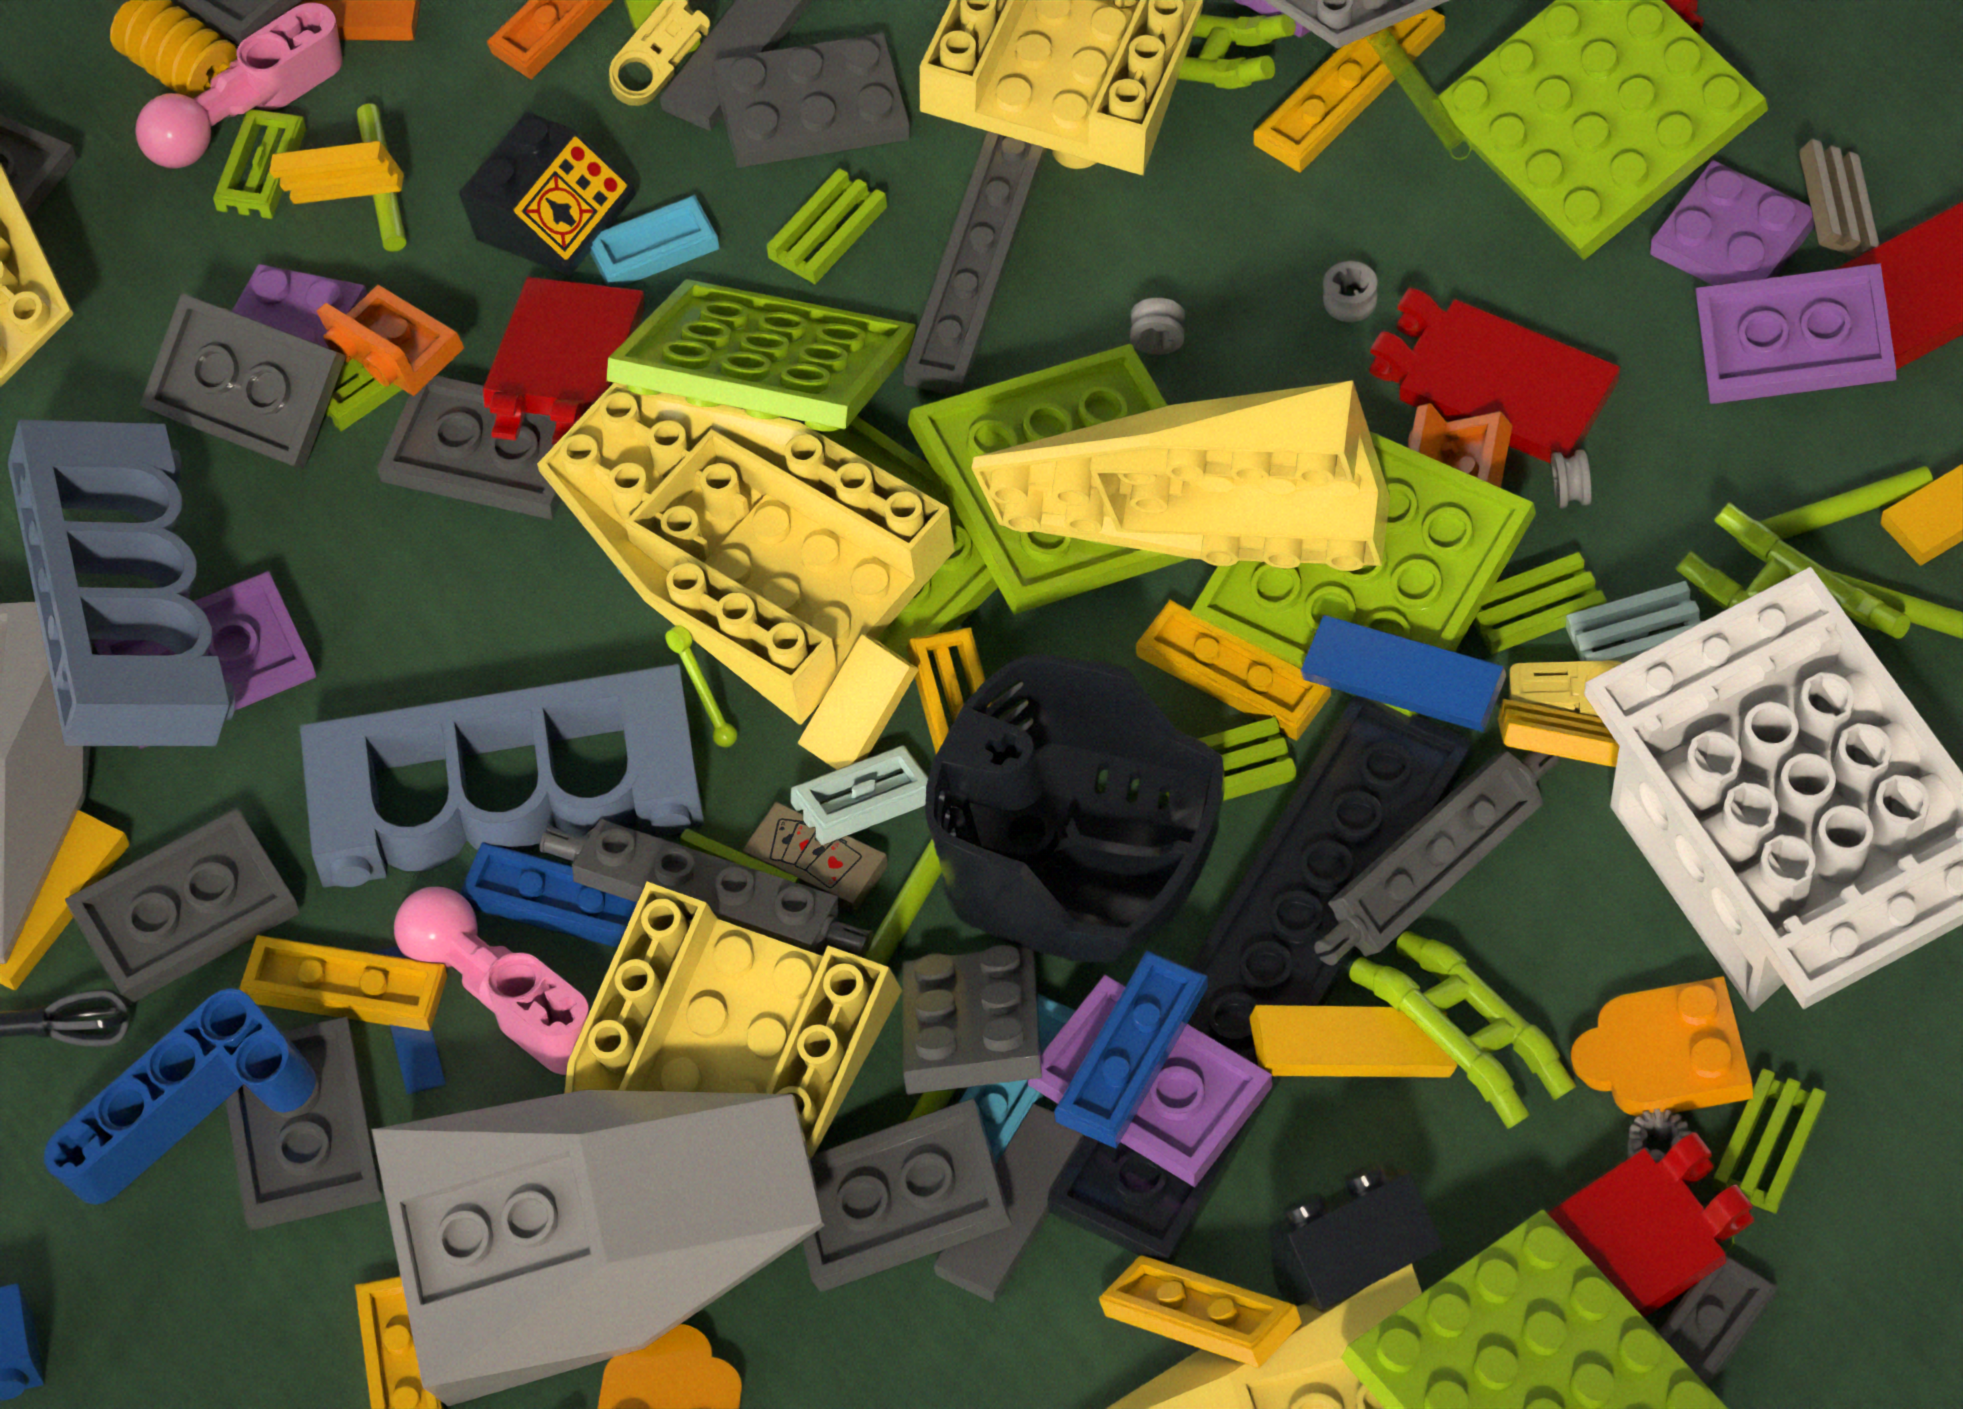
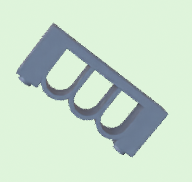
M18 420L8 458V467L64 746H216L224 720H231L233 717L235 694L232 683L224 682L219 657L207 656L212 636V627L205 612L189 599L196 577L197 561L190 547L174 534L182 505V496L177 488L181 475V458L179 451L170 447L166 425ZM62 509L118 510L132 513L142 518L145 522L64 521ZM75 573L143 576L156 582L160 588L78 587ZM89 639L153 641L171 648L176 654L168 656L92 655Z
M679 664L300 725L311 850L323 888L331 886L356 887L366 883L368 880L386 878L385 862L404 871H427L450 861L460 853L466 841L476 850H479L481 843L484 842L526 853L540 845L542 835L546 832L548 826H553L554 828L556 826L559 830L583 837L592 830L600 819L629 829L638 823L640 832L648 835L656 833L660 835H675L685 831L686 828L705 826L687 702ZM624 730L628 762L627 772L619 785L610 792L594 798L573 796L565 793L557 785L551 742ZM535 745L538 782L530 799L518 808L506 812H487L475 807L469 801L464 756ZM446 759L449 785L448 799L437 816L429 822L415 827H398L385 822L380 817L376 770Z

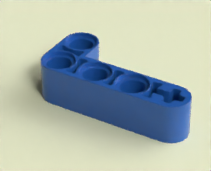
M232 988L220 990L204 1001L59 1128L46 1145L44 1163L47 1170L85 1203L94 1205L106 1203L123 1191L243 1084L268 1108L284 1113L299 1108L309 1099L316 1084L315 1072L311 1064L277 1024L246 993Z

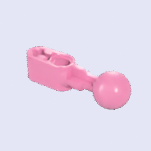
M305 3L296 6L244 39L237 49V59L231 62L230 68L212 78L210 88L193 99L182 94L169 93L157 96L149 101L141 110L136 122V138L142 152L148 159L162 167L183 168L200 159L207 150L211 139V126L225 117L244 114L254 107L262 110L282 108L336 74L342 66L343 55L334 13L325 5L318 3Z
M433 886L420 889L406 898L398 909L394 921L395 940L403 955L407 959L444 964L445 968L454 967L463 975V987L495 1013L498 1025L505 1035L550 1071L566 1075L567 1062L590 1012L585 997L536 957L526 953H512L505 946L490 947L477 936L478 925L475 912L470 903L458 892L445 887Z

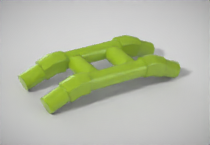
M1200 14L1193 36L1207 38L1198 58L1185 56L1178 79L1215 84V87L1225 89L1247 87L1252 82L1271 79L1275 74V64L1270 56L1266 55L1251 59L1243 57L1232 60L1223 58L1232 41L1236 42V45L1254 47L1271 43L1274 39L1292 36L1296 29L1295 20L1286 14L1266 17V15L1256 17L1239 16L1238 18Z
M1730 501L1725 504L1713 521L1734 536L1737 542L1767 563L1745 591L1740 584L1733 581L1718 568L1712 567L1692 550L1685 555L1675 569L1700 588L1699 591L1710 600L1727 610L1786 580L1789 576L1792 577L1812 567L1845 614L1873 630L1878 629L1896 639L1902 638L1910 627L1909 616L1885 605L1882 600L1866 593L1859 587L1855 588L1783 542L1781 537L1767 529L1756 519H1751Z
M1405 931L1398 938L1396 943L1397 953L1420 964V968L1434 974L1441 981L1423 993L1419 991L1420 986L1408 975L1391 966L1383 967L1363 957L1358 958L1351 966L1350 979L1353 982L1373 991L1375 996L1387 1001L1397 1011H1402L1467 1073V1078L1477 1086L1486 1102H1491L1507 1129L1530 1116V1113L1512 1087L1515 1085L1503 1065L1492 1055L1493 1053L1512 1043L1514 1045L1513 1049L1524 1059L1531 1072L1538 1075L1554 1101L1577 1087L1560 1062L1559 1057L1561 1055L1550 1038L1536 1025H1530L1466 965V959L1453 947L1436 939L1429 940L1412 931ZM1464 999L1490 1023L1469 1037L1442 1013Z

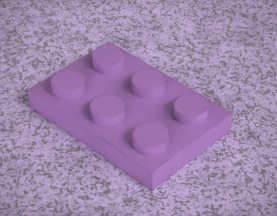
M1881 263L1696 288L1710 404L1897 380Z
M269 571L193 601L205 612L212 627L211 644L207 656L219 657L224 682H231L235 694L234 711L316 678L313 664ZM99 639L94 641L98 655L168 656L176 654L167 646L147 640Z
M1104 975L1041 1054L1042 1078L1029 1079L1028 1086L1054 1102H1060L1126 988L1125 986ZM1187 1024L1120 1142L1195 1187L1272 1088V1074Z

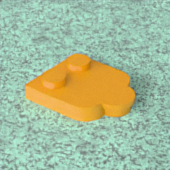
M1724 976L1630 993L1613 998L1601 1009L1598 1016V1027L1581 1034L1571 1049V1062L1576 1075L1592 1089L1612 1091L1617 1106L1627 1114L1635 1117H1641L1645 1111L1654 1113V1109H1660V1112H1665L1667 1109L1672 1114L1753 1099L1752 1080Z
M679 1324L644 1349L614 1356L608 1362L603 1373L597 1409H740L741 1379L735 1368L719 1358L711 1357V1345L702 1332L692 1326Z

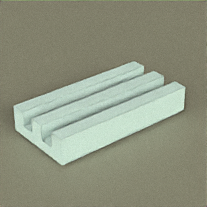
M1683 581L1566 615L1565 628L1580 661H1618L1624 663L1704 621H1700V610L1696 601L1690 600V589L1687 582ZM1684 622L1685 626L1647 637L1650 631ZM1624 639L1625 642H1628L1597 652L1592 651V648Z
M902 745L791 787V804L796 811L803 810L804 822L809 828L816 827L815 837L821 845L925 806L928 776L907 748ZM904 771V773H902V774H899V775H896V776H894V777H891V778H888V779H886V780H883V781H881V782L875 783V781H877V780H880V779H883V778H885V777H888V776H891V775H893V774H896V773H898V772ZM852 790V793L841 796L826 803L819 804L820 802H823L825 800H828L830 798L836 797L838 795H841Z

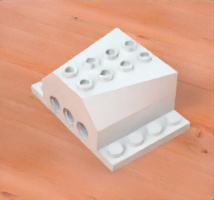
M1812 567L1586 682L1585 697L1619 744L1610 807L1752 1012L1784 983L1801 1007L1805 1009L1963 924V773Z

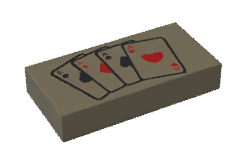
M775 802L743 848L742 853L797 877L801 885L838 896V907L855 915L888 867L886 854L849 836L821 845L815 837L816 827L809 828L803 820V814Z

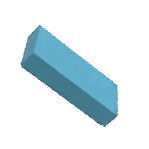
M693 195L601 231L592 243L590 254L608 287L620 288L719 249V243L713 227L696 196Z

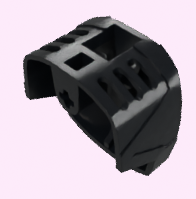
M1032 654L1018 657L1004 665L982 683L963 705L933 760L926 784L925 814L936 854L939 858L943 873L944 890L951 911L958 919L974 929H980L996 938L1035 952L1068 959L1069 961L1115 962L1148 941L1167 923H1171L1197 883L1210 856L1220 828L1219 816L1225 793L1224 764L1220 753L1204 742L1176 730L1128 668L1096 660L1088 662L1050 654ZM1017 680L1022 681L1009 689L987 708L993 698ZM1020 700H1027L1024 703L1017 706L1016 708H1014L1001 720L998 719L1004 712H1006L1010 707L1018 703ZM1027 718L1032 719L1020 727L1017 726ZM1103 770H1108L1106 789L1103 793L1099 794L1097 789L1100 773ZM1140 779L1138 797L1136 801L1129 802L1132 782ZM1164 793H1170L1168 806L1160 809L1162 796ZM969 803H973V804H974L972 810H971V808H970ZM1024 831H1036L1044 835L1042 840L1033 846L1021 847L1013 844V840L1017 835Z

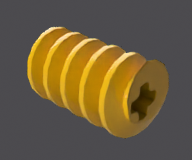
M129 0L122 4L110 29V41L116 51L144 68L147 73L159 79L167 87L175 90L177 94H182L192 99L208 90L212 78L230 68L231 62L237 59L235 45L227 40H221L220 35L209 28L205 29L204 23L194 17L190 18L188 12L178 6L174 7L171 0Z

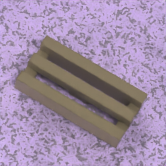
M1811 139L1799 150L1819 245L1858 257L1879 246L1859 155L1849 152L1842 158L1840 148L1832 145L1823 152L1822 143Z

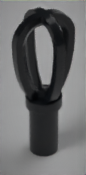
M111 989L85 990L64 996L51 1005H38L35 1009L0 1011V1037L37 1035L39 1038L53 1037L59 1041L74 1045L110 1046L119 1042L127 1034L130 1026V1009L124 998ZM106 1000L114 1005L61 1012L65 1008L80 1003ZM112 1016L102 1019L73 1020L89 1017ZM118 1025L111 1034H82L67 1031L106 1028Z

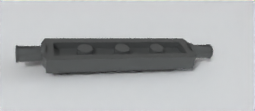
M1506 751L1494 755L1328 902L1335 913L1338 925L1315 943L1316 954L1325 952L1319 958L1328 965H1335L1354 945L1361 950L1364 956L1379 953L1543 805L1536 782L1558 764V756H1548L1549 754L1532 751L1520 761Z
M602 819L583 837L548 826L541 838V852L573 861L574 882L638 903L646 882H650L706 902L719 920L818 955L824 952L827 946H832L864 958L872 944L873 931L864 930L838 921V896Z

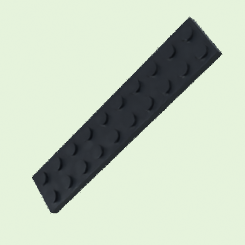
M1354 695L1189 966L1190 969L1207 976L1208 988L1187 1024L1258 1066L1249 1019L1256 1005L1324 1006L1358 949L1354 945L1335 965H1328L1319 958L1325 952L1316 954L1315 943L1338 925L1335 913L1328 902L1449 795L1472 756L1473 740L1413 714L1410 717L1381 702ZM1272 1076V1088L1195 1187L1122 1142L1119 1143L1117 1148H1113L1086 1136L1047 1200L1049 1213L1139 1256L1144 1255L1172 1264L1282 1076Z

